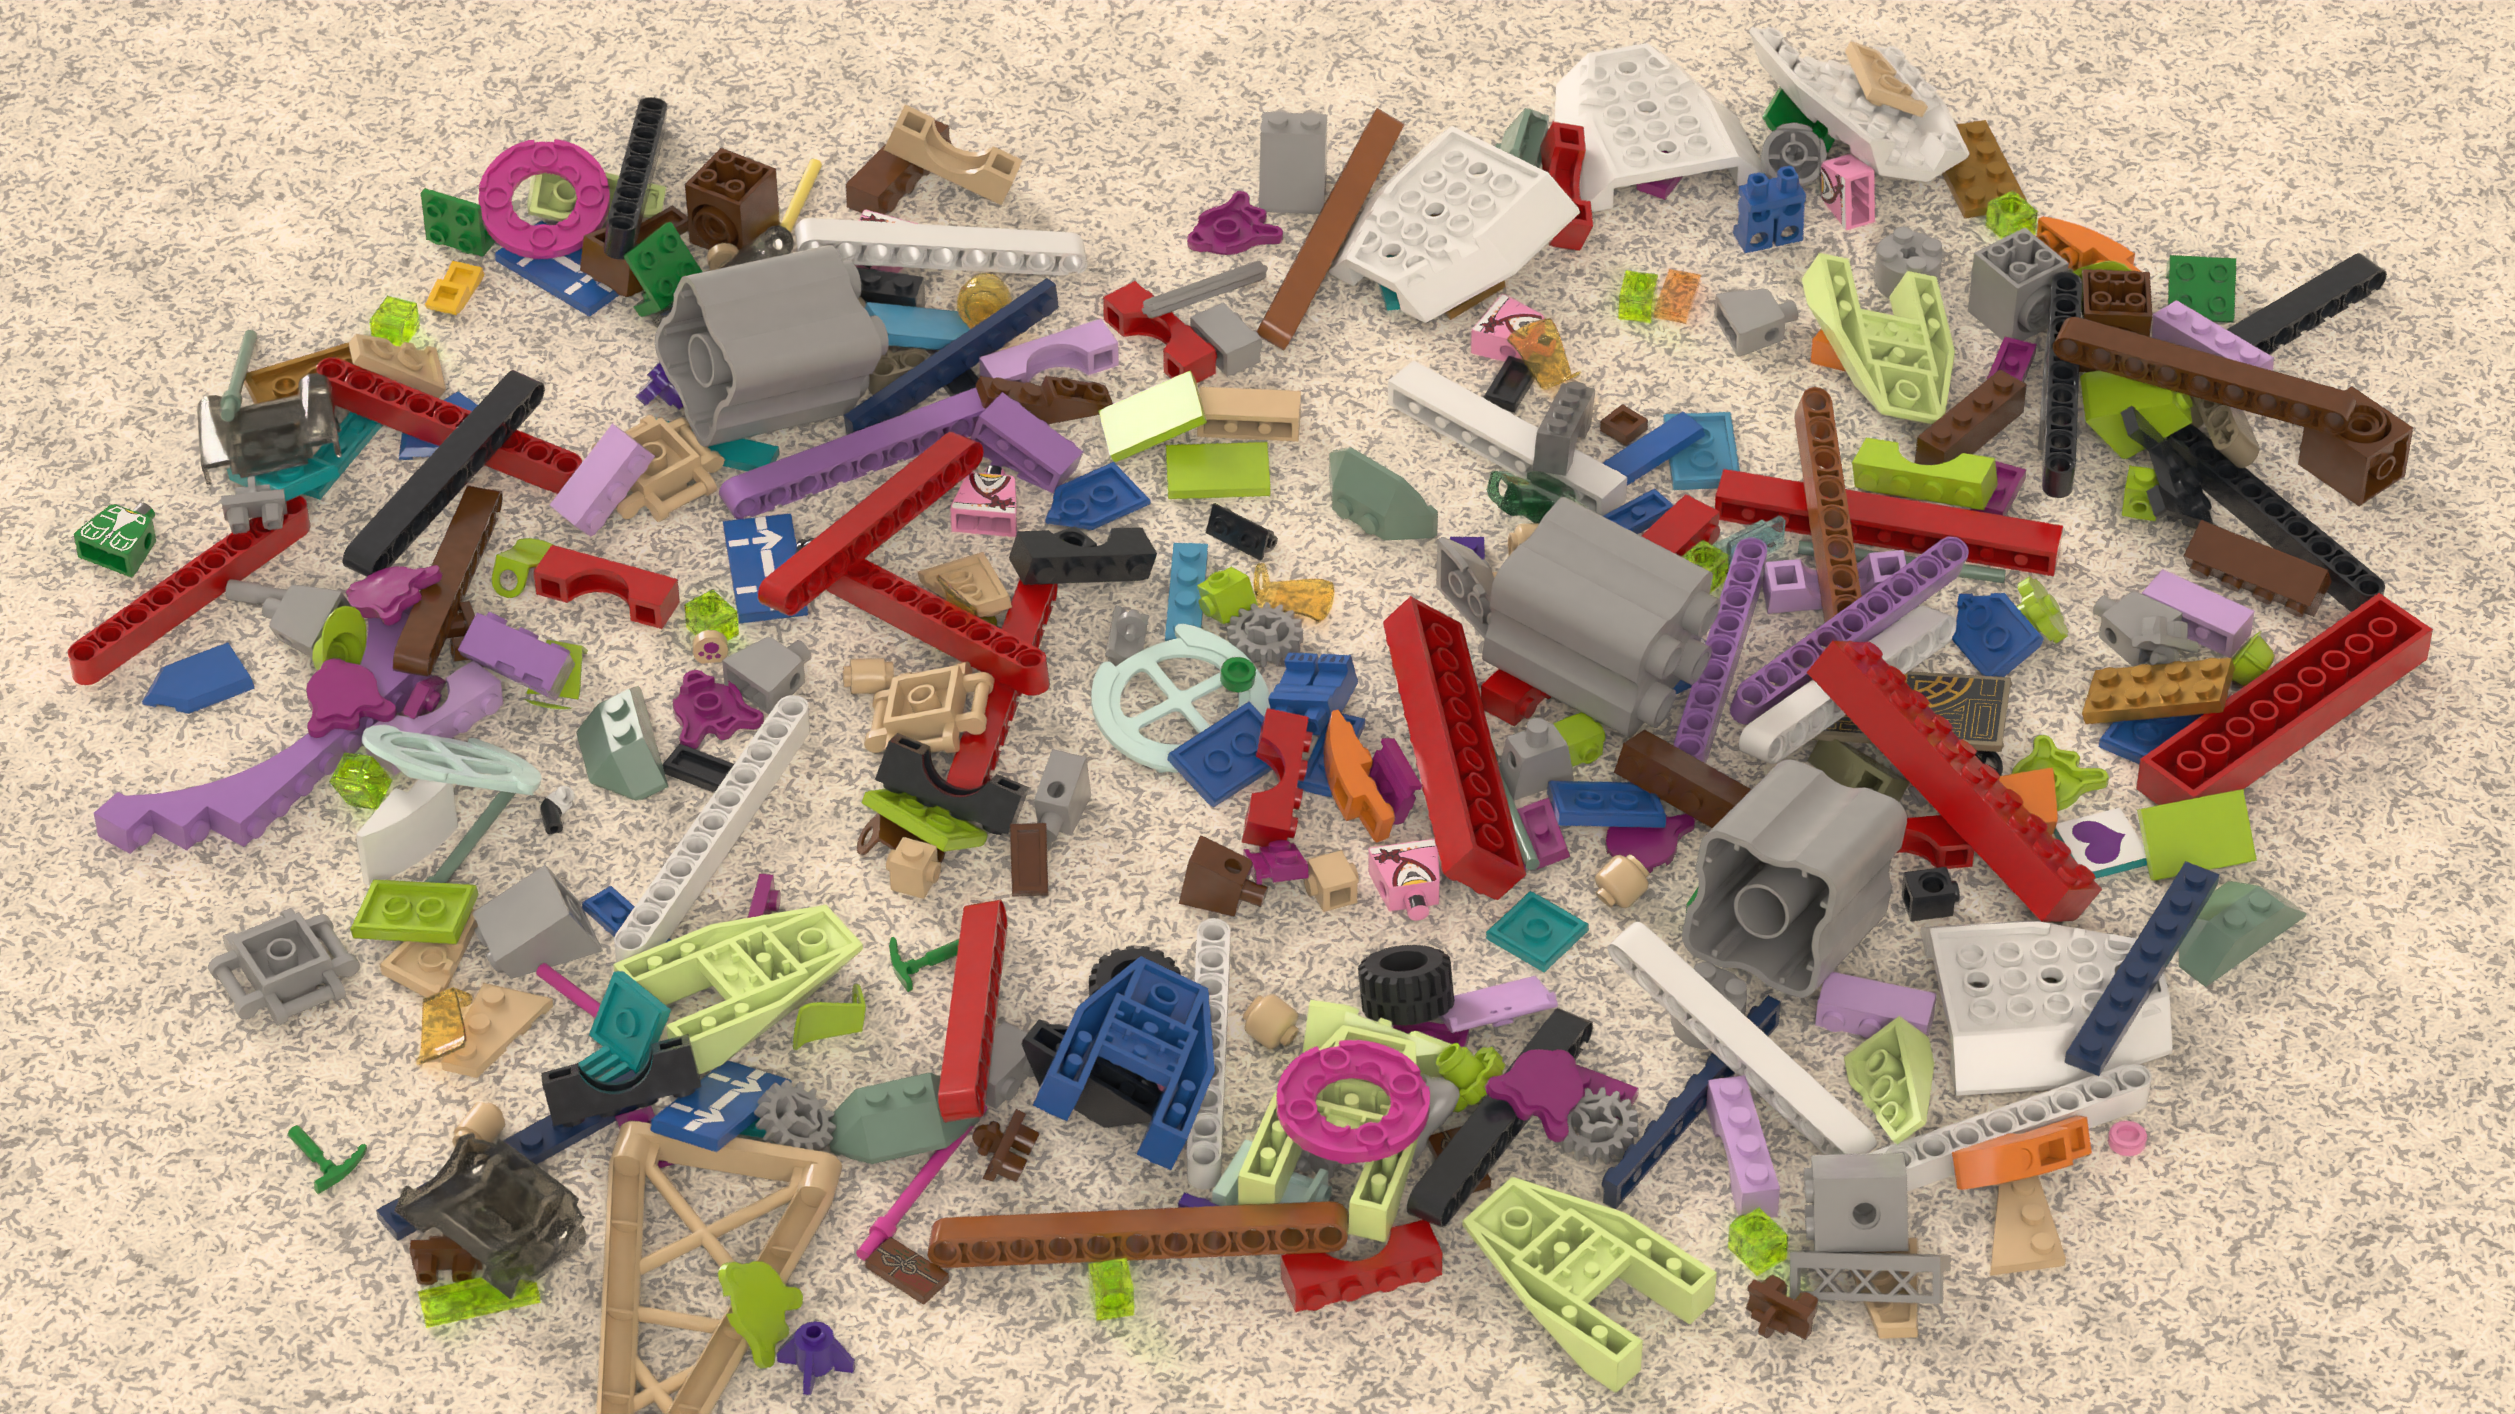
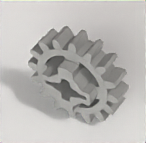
M1265 602L1263 608H1258L1256 604H1251V611L1241 608L1239 609V617L1232 616L1230 618V626H1227V640L1243 652L1252 663L1257 660L1260 661L1261 667H1265L1267 661H1272L1278 666L1280 665V658L1285 659L1288 652H1300V644L1303 643L1301 619H1295V612L1293 610L1284 613L1283 605L1281 604L1275 609L1270 608L1269 602Z
M785 1080L781 1086L774 1083L768 1091L766 1090L757 1101L759 1106L754 1111V1114L761 1118L756 1127L758 1129H765L767 1132L762 1138L764 1141L773 1140L775 1144L822 1151L833 1139L831 1133L836 1129V1125L829 1121L834 1116V1112L824 1109L828 1101L826 1098L818 1100L815 1097L817 1091L815 1088L807 1092L804 1090L803 1082L799 1081L795 1087H792L790 1081Z
M1601 1087L1598 1094L1593 1095L1592 1091L1587 1088L1585 1089V1097L1580 1099L1573 1112L1568 1115L1569 1133L1562 1142L1564 1152L1570 1153L1574 1151L1575 1160L1578 1162L1584 1156L1589 1157L1590 1165H1594L1597 1158H1602L1605 1164H1610V1155L1615 1154L1618 1158H1623V1147L1628 1148L1630 1144L1634 1143L1633 1138L1638 1137L1637 1111L1632 1110L1629 1099L1620 1101V1092L1615 1091L1611 1096H1607L1605 1088ZM1616 1116L1621 1120L1622 1126L1619 1125L1618 1119L1615 1118ZM1573 1126L1576 1127L1577 1133L1580 1134L1579 1136L1573 1131Z

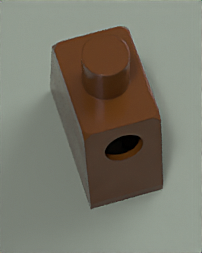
M1200 835L1188 861L1179 904L1235 917L1242 901L1262 907L1268 887L1262 884L1257 885L1256 882L1249 880L1253 866L1251 859Z

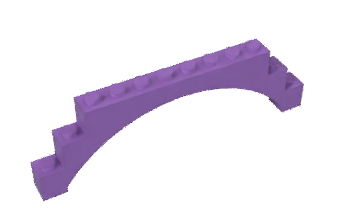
M414 605L405 609L402 612L401 619L391 626L383 624L380 618H367L368 635L366 649L360 665L373 673L377 681L378 692L383 698L394 703L397 713H401L416 684L430 678L393 671L395 647ZM362 717L358 729L354 731L333 729L321 738L311 737L307 733L293 745L270 759L215 782L157 794L125 796L117 792L93 813L98 837L131 854L140 845L147 844L154 833L188 850L196 842H202L212 829L245 847L251 840L261 837L266 827L276 818L286 815L290 806L301 796H307L319 780L325 775H331L345 757L356 753L362 743L363 731L377 723L378 720Z

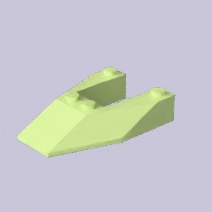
M1819 253L1802 277L1806 301L1853 384L1882 415L1934 424L1946 413L1955 355L1937 277L1907 271L1889 296L1893 315L1860 308L1849 259Z
M820 905L711 924L614 963L613 967L614 972L624 971L665 1005L711 986H714L722 995L725 1001L667 1024L668 1039L689 1034L699 1074H703L724 1064L800 1006L863 950V944L827 905Z
M1342 1025L1319 1048V1050L1339 1046V1041L1341 1040L1370 1041L1386 1045L1401 1052L1417 1065L1415 1041L1347 1025ZM1357 1078L1341 1079L1327 1085L1318 1094L1316 1099L1317 1110L1322 1117L1325 1116L1326 1120L1335 1126L1344 1128L1346 1125H1349L1351 1129H1358L1359 1126L1368 1122H1380L1382 1117L1388 1114L1391 1106L1389 1096L1381 1087L1370 1081ZM1277 1091L1271 1098L1238 1175V1205L1280 1203L1303 1150L1287 1135L1280 1124L1277 1115ZM1418 1138L1397 1154L1365 1163L1349 1202L1348 1234L1386 1243L1398 1212Z
M1511 1177L1462 1220V1226L1527 1309L1586 1374L1615 1393L1641 1371L1643 1340L1589 1305L1598 1294L1618 1277L1688 1324L1693 1323L1715 1301L1716 1271L1627 1213Z

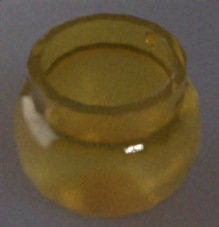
M980 273L974 275L962 285L957 295V312L961 320L970 328H973L1012 302V296L1008 287L998 276L991 273Z

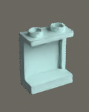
M1245 1139L1213 1189L1212 1203L1219 1206L1238 1205V1175L1252 1145V1141ZM1320 1168L1314 1179L1293 1172L1280 1203L1329 1201L1332 1187L1328 1186V1170Z

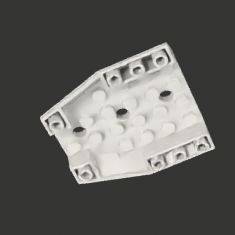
M1751 27L1749 32L1759 62L1807 118L1814 123L1819 120L1828 128V134L1832 138L1850 145L1851 153L1873 168L1880 176L1929 182L1969 156L1970 153L1945 102L1936 93V88L1920 76L1921 72L1916 67L1910 65L1904 58L1905 54L1898 48L1892 46L1888 48L1873 46V49L1878 50L1897 71L1895 78L1902 83L1908 84L1914 90L1911 97L1917 101L1922 100L1928 106L1923 117L1884 104L1876 106L1870 103L1865 98V94L1851 66L1840 64L1834 60H1829L1828 62L1817 61L1809 56L1800 58L1799 52L1787 44L1783 39V34L1772 27H1767L1766 29Z
M1649 43L1588 53L1556 84L1555 122L1584 126L1586 153L1581 167L1579 190L1581 200L1591 201L1592 212L1613 208L1614 188L1689 176L1725 168L1729 169L1736 185L1740 186L1747 184L1749 174L1758 172L1765 174L1739 118L1680 65Z
M1451 126L1427 144L1370 197L1329 272L1331 275L1352 286L1365 276L1397 293L1401 311L1427 323L1516 274L1568 225L1580 211L1548 172ZM1474 174H1483L1481 176H1473ZM1431 214H1441L1435 217L1430 216ZM1396 254H1398V255L1395 256V257H1386L1387 255H1396Z
M2030 920L1921 927L1926 958H1933L1950 1035L1952 1045L1950 1071L1956 1096L2053 1090L2094 1076V1074L2064 1063L2065 1054L2137 940L2136 938ZM2164 973L2102 1072L2125 1064H2142L2172 1054L2170 995ZM2047 977H2053L2059 983L2051 984L2045 982L2043 979ZM1972 982H1981L1985 987L1975 988L1969 984Z

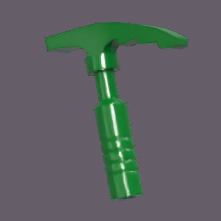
M891 937L889 950L892 968L906 991L913 990V983L909 974L913 975L924 966H934L957 956L959 939L927 952L920 959H910L902 962L901 956L898 954L897 940L895 937Z
M299 1125L293 1126L288 1131V1137L312 1162L318 1163L320 1171L324 1174V1176L314 1181V1190L317 1194L343 1180L360 1163L367 1151V1145L361 1144L357 1151L351 1155V1158L343 1161L342 1165H336L332 1160H327L323 1156L324 1152Z

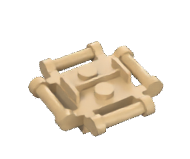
M649 414L640 419V424L625 431V433L655 457L648 465L647 470L640 475L630 488L633 494L625 497L617 505L616 510L624 519L634 517L640 508L646 506L657 522H661L669 517L670 512L702 495L709 496L717 491V485L708 472L715 473L719 471L724 464V458L717 451H711L708 447L700 445L691 430L689 422L685 418L680 417L667 423L662 417L656 420ZM693 479L697 482L687 488L688 482Z
M968 661L957 663L955 666L917 673L908 672L892 677L890 689L879 691L874 695L872 703L874 715L871 730L865 736V748L873 753L882 752L884 748L886 750L888 741L899 733L930 746L931 753L945 751L947 754L958 752L960 749L959 732L968 731L975 735L983 733L986 729L987 718L985 710L988 694L993 690L994 678L986 672L973 674ZM974 692L971 712L963 713L967 693Z

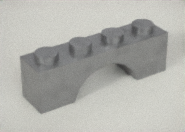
M1575 381L1568 382L1567 384L1562 383L1536 434L1533 471L1567 475L1573 463L1577 438H1585L1592 423L1595 388L1587 387L1584 383Z

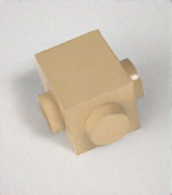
M903 837L896 850L892 849L886 861V870L890 872L891 890L925 899L931 886L938 881L941 873V863L937 860V846Z
M1342 850L1308 859L1309 878L1303 879L1304 886L1309 897L1315 896L1323 912L1357 903L1358 872L1354 863H1348Z

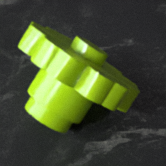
M2029 576L2019 582L2017 589L2022 596V603L2016 607L2039 633L2042 632L2050 642L2053 640L2055 644L2068 637L2069 631L2064 624V618L2055 598L2048 594L2045 587L2036 578L2033 579Z
M1453 1043L1446 1047L1437 1057L1436 1065L1439 1067L1440 1075L1445 1080H1449L1456 1085L1460 1092V1097L1453 1112L1459 1113L1468 1105L1472 1106L1479 1102L1481 1098L1487 1095L1485 1086L1488 1080L1493 1076L1503 1074L1506 1064L1502 1061L1503 1057L1493 1047H1483L1474 1055L1467 1047H1461L1458 1043Z

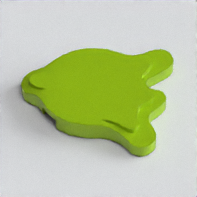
M2047 735L2035 737L2032 753L2020 760L2011 772V774L2053 767L2057 811L2068 808L2086 792L2106 788L2109 781V775L2104 769L2079 768L2080 755L2074 751L2057 749L2052 738Z
M752 1261L745 1264L737 1262L724 1263L719 1268L718 1280L723 1289V1297L730 1296L733 1311V1313H728L726 1316L736 1332L748 1342L755 1365L760 1369L772 1367L775 1362L776 1343L789 1335V1327L785 1322V1311L799 1309L802 1306V1292L797 1287L786 1286L778 1273L769 1264L762 1261Z

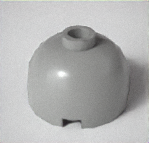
M1799 123L1782 124L1775 131L1771 132L1764 141L1761 152L1763 172L1768 179L1777 178V171L1781 167L1791 165L1799 176V183L1802 188L1812 184L1821 174V164L1827 158L1826 147L1822 138L1819 139L1812 132L1813 129L1807 125Z

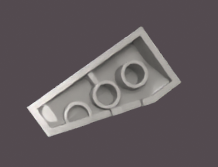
M1441 537L1437 539L1436 588L1485 639L1491 619L1489 604L1492 585L1495 579L1491 567L1486 560H1482L1472 549L1448 538Z

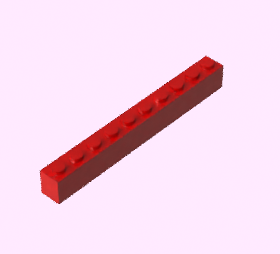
M1723 469L1715 496V509L1720 511L1719 520L1812 536L1804 482ZM1846 489L1854 543L1922 554L1942 539L1956 537L1961 539L1968 547L1969 553L1965 562L2053 577L2055 575L2061 549L2063 525Z
M1685 494L1641 536L1694 563L1705 546H1711L1717 541L1720 535V511ZM1500 669L1481 685V700L1484 711L1514 727L1523 718L1529 719L1541 701L1552 697Z

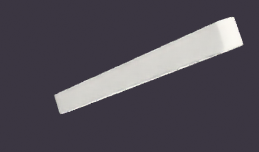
M789 695L777 702L614 937L616 963L664 944L671 937L809 735V706L805 698Z

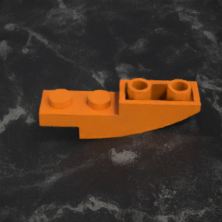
M2045 216L2038 219L2036 237L2069 263L2068 268L2075 271L2081 267L2104 261H2116L2126 265L2132 271L2142 272L2134 266L2135 253L2111 238L2092 229L2061 219Z
M1337 709L1331 713L1324 741V766L1327 781L1337 807L1345 820L1349 821L1359 817L1372 839L1377 843L1389 838L1395 821L1394 811L1391 805L1386 803L1378 792L1375 781L1368 777L1373 762L1369 750L1362 746L1355 735L1351 723L1346 722Z
M2074 1116L2022 1134L2008 1133L1952 1152L1957 1189L1965 1190L2021 1180L2074 1165V1159L2092 1154L2087 1117Z

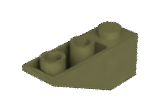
M1837 739L1833 741L1818 740L1807 760L1814 767L1822 770L1833 781L1851 788L1866 787L1892 797L1900 802L1910 783L1907 779L1850 744Z

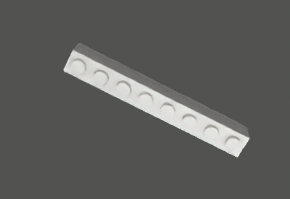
M1413 360L1388 380V405L1558 499L1566 497L1601 516L1613 511L1626 501L1627 477L1575 449L1573 463L1566 476L1533 471L1536 434L1539 428L1434 372L1432 369Z

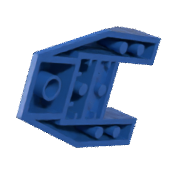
M1140 956L1077 1007L1042 1082L1033 1106L1050 1115L1068 1121L1084 1089L1097 1056L1109 1060L1115 1065H1119L1149 1081L1164 1086L1137 1155L1171 1171L1188 1139L1215 1072L1209 991L1207 987Z

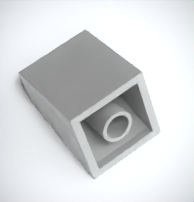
M1279 111L1262 112L1259 208L1272 213H1320L1325 204L1327 180L1328 114L1283 113Z
M546 864L472 912L478 924L474 931L480 942L490 950L486 953L489 963L496 972L503 970L511 979L536 972L543 963L553 967L603 951L580 901Z

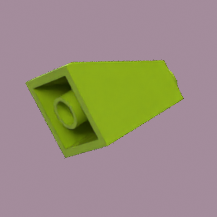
M2099 370L2080 376L2085 422L2122 459H2128L2145 449L2127 434L2121 412L2128 407H2135L2164 438L2192 423L2190 408L2193 406L2189 395Z

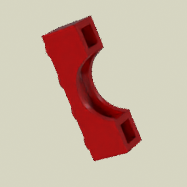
M1553 121L1540 145L1542 170L1551 175L1579 208L1580 213L1549 242V246L1579 251L1593 228L1591 201L1581 200L1579 190L1581 167L1586 153L1584 126Z
M1136 281L1103 297L1104 321L1123 337L1149 336L1162 341L1166 345L1163 349L1164 373L1172 379L1191 371L1197 384L1216 374L1217 353L1212 344L1205 342L1195 333L1191 326L1186 325L1176 317L1173 311L1151 319L1147 314H1143V302L1154 297V295L1149 290H1145Z
M556 545L550 546L534 570L536 595L569 603L573 599L588 593L603 592L613 594L628 604L631 621L663 629L680 603L678 579Z
M1270 708L1266 709L1256 757L1273 769L1279 783L1269 790L1252 793L1246 812L1241 843L1266 847L1272 841H1287V838L1294 839L1298 817H1293L1292 814L1293 809L1299 810L1303 789L1297 788L1298 781L1304 782L1308 760H1303L1302 754L1303 752L1309 753L1313 732L1306 731L1309 717Z
M1941 815L1907 818L1902 846L1896 853H1910L1920 856L1930 862L1935 868L1973 867L1974 850Z
M1419 1220L1392 1227L1387 1245L1378 1254L1364 1260H1340L1325 1252L1281 1255V1280L1295 1313L1304 1310L1317 1311L1331 1303L1343 1300L1352 1302L1363 1295L1379 1291L1391 1292L1402 1285L1414 1282L1427 1283L1435 1277L1442 1276L1443 1252L1430 1223Z

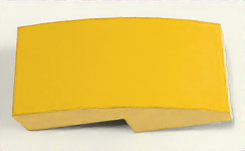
M452 260L443 280H436L425 303V307L452 315L459 314L485 276L483 268Z

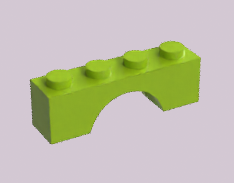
M1866 437L1852 461L1854 486L1857 488L1979 510L1985 509L1998 485L1995 458L1962 453L1955 459L1943 464L1920 465L1907 460L1901 455L1898 442Z

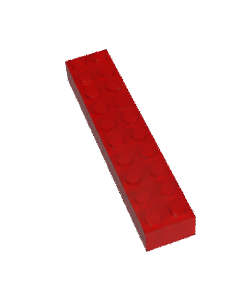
M2378 593L2227 698L2223 712L2204 714L2142 757L2139 764L2136 789L2157 805L2245 789L2428 659L2433 629L2381 593Z
M1410 596L1383 621V626L1392 659V667L1398 683V692L1404 708V716L1407 720L1410 741L1415 753L1416 766L1419 770L1423 786L1422 791L1425 795L1429 811L1428 816L1432 823L1435 844L1440 856L1441 869L1450 880L1458 881L1472 888L1478 894H1484L1494 900H1499L1526 876L1464 629L1462 623Z
M1832 641L1806 673L2041 922L2075 921L2102 891V888L2094 881L2096 878L2094 873L2086 866L2078 864L2070 856V848L2061 840L2054 839L2046 830L2048 828L2047 824L2037 815L2030 814L2022 805L2024 803L2023 799L2015 791L2007 789L1999 781L2000 775L1995 769L1987 764H1983L1975 756L1976 750L1971 744L1963 739H1959L1951 731L1953 729L1951 723L1943 716L1936 715L1930 709L1928 699L1920 692L1910 688L1905 682V675L1896 667L1890 666L1882 658L1883 653L1875 644L1868 641Z

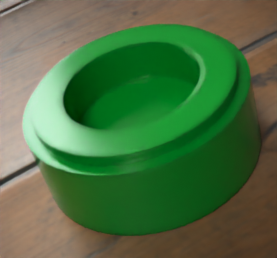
M1232 657L1222 664L1220 681L1229 691L1245 692L1254 685L1256 668L1250 660L1243 657Z

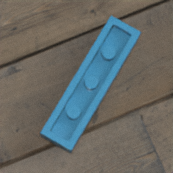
M1173 543L1165 641L1177 638L1175 636V627L1178 624H1187L1202 629L1203 612L1199 606V599L1201 597L1197 585L1206 580L1208 544Z

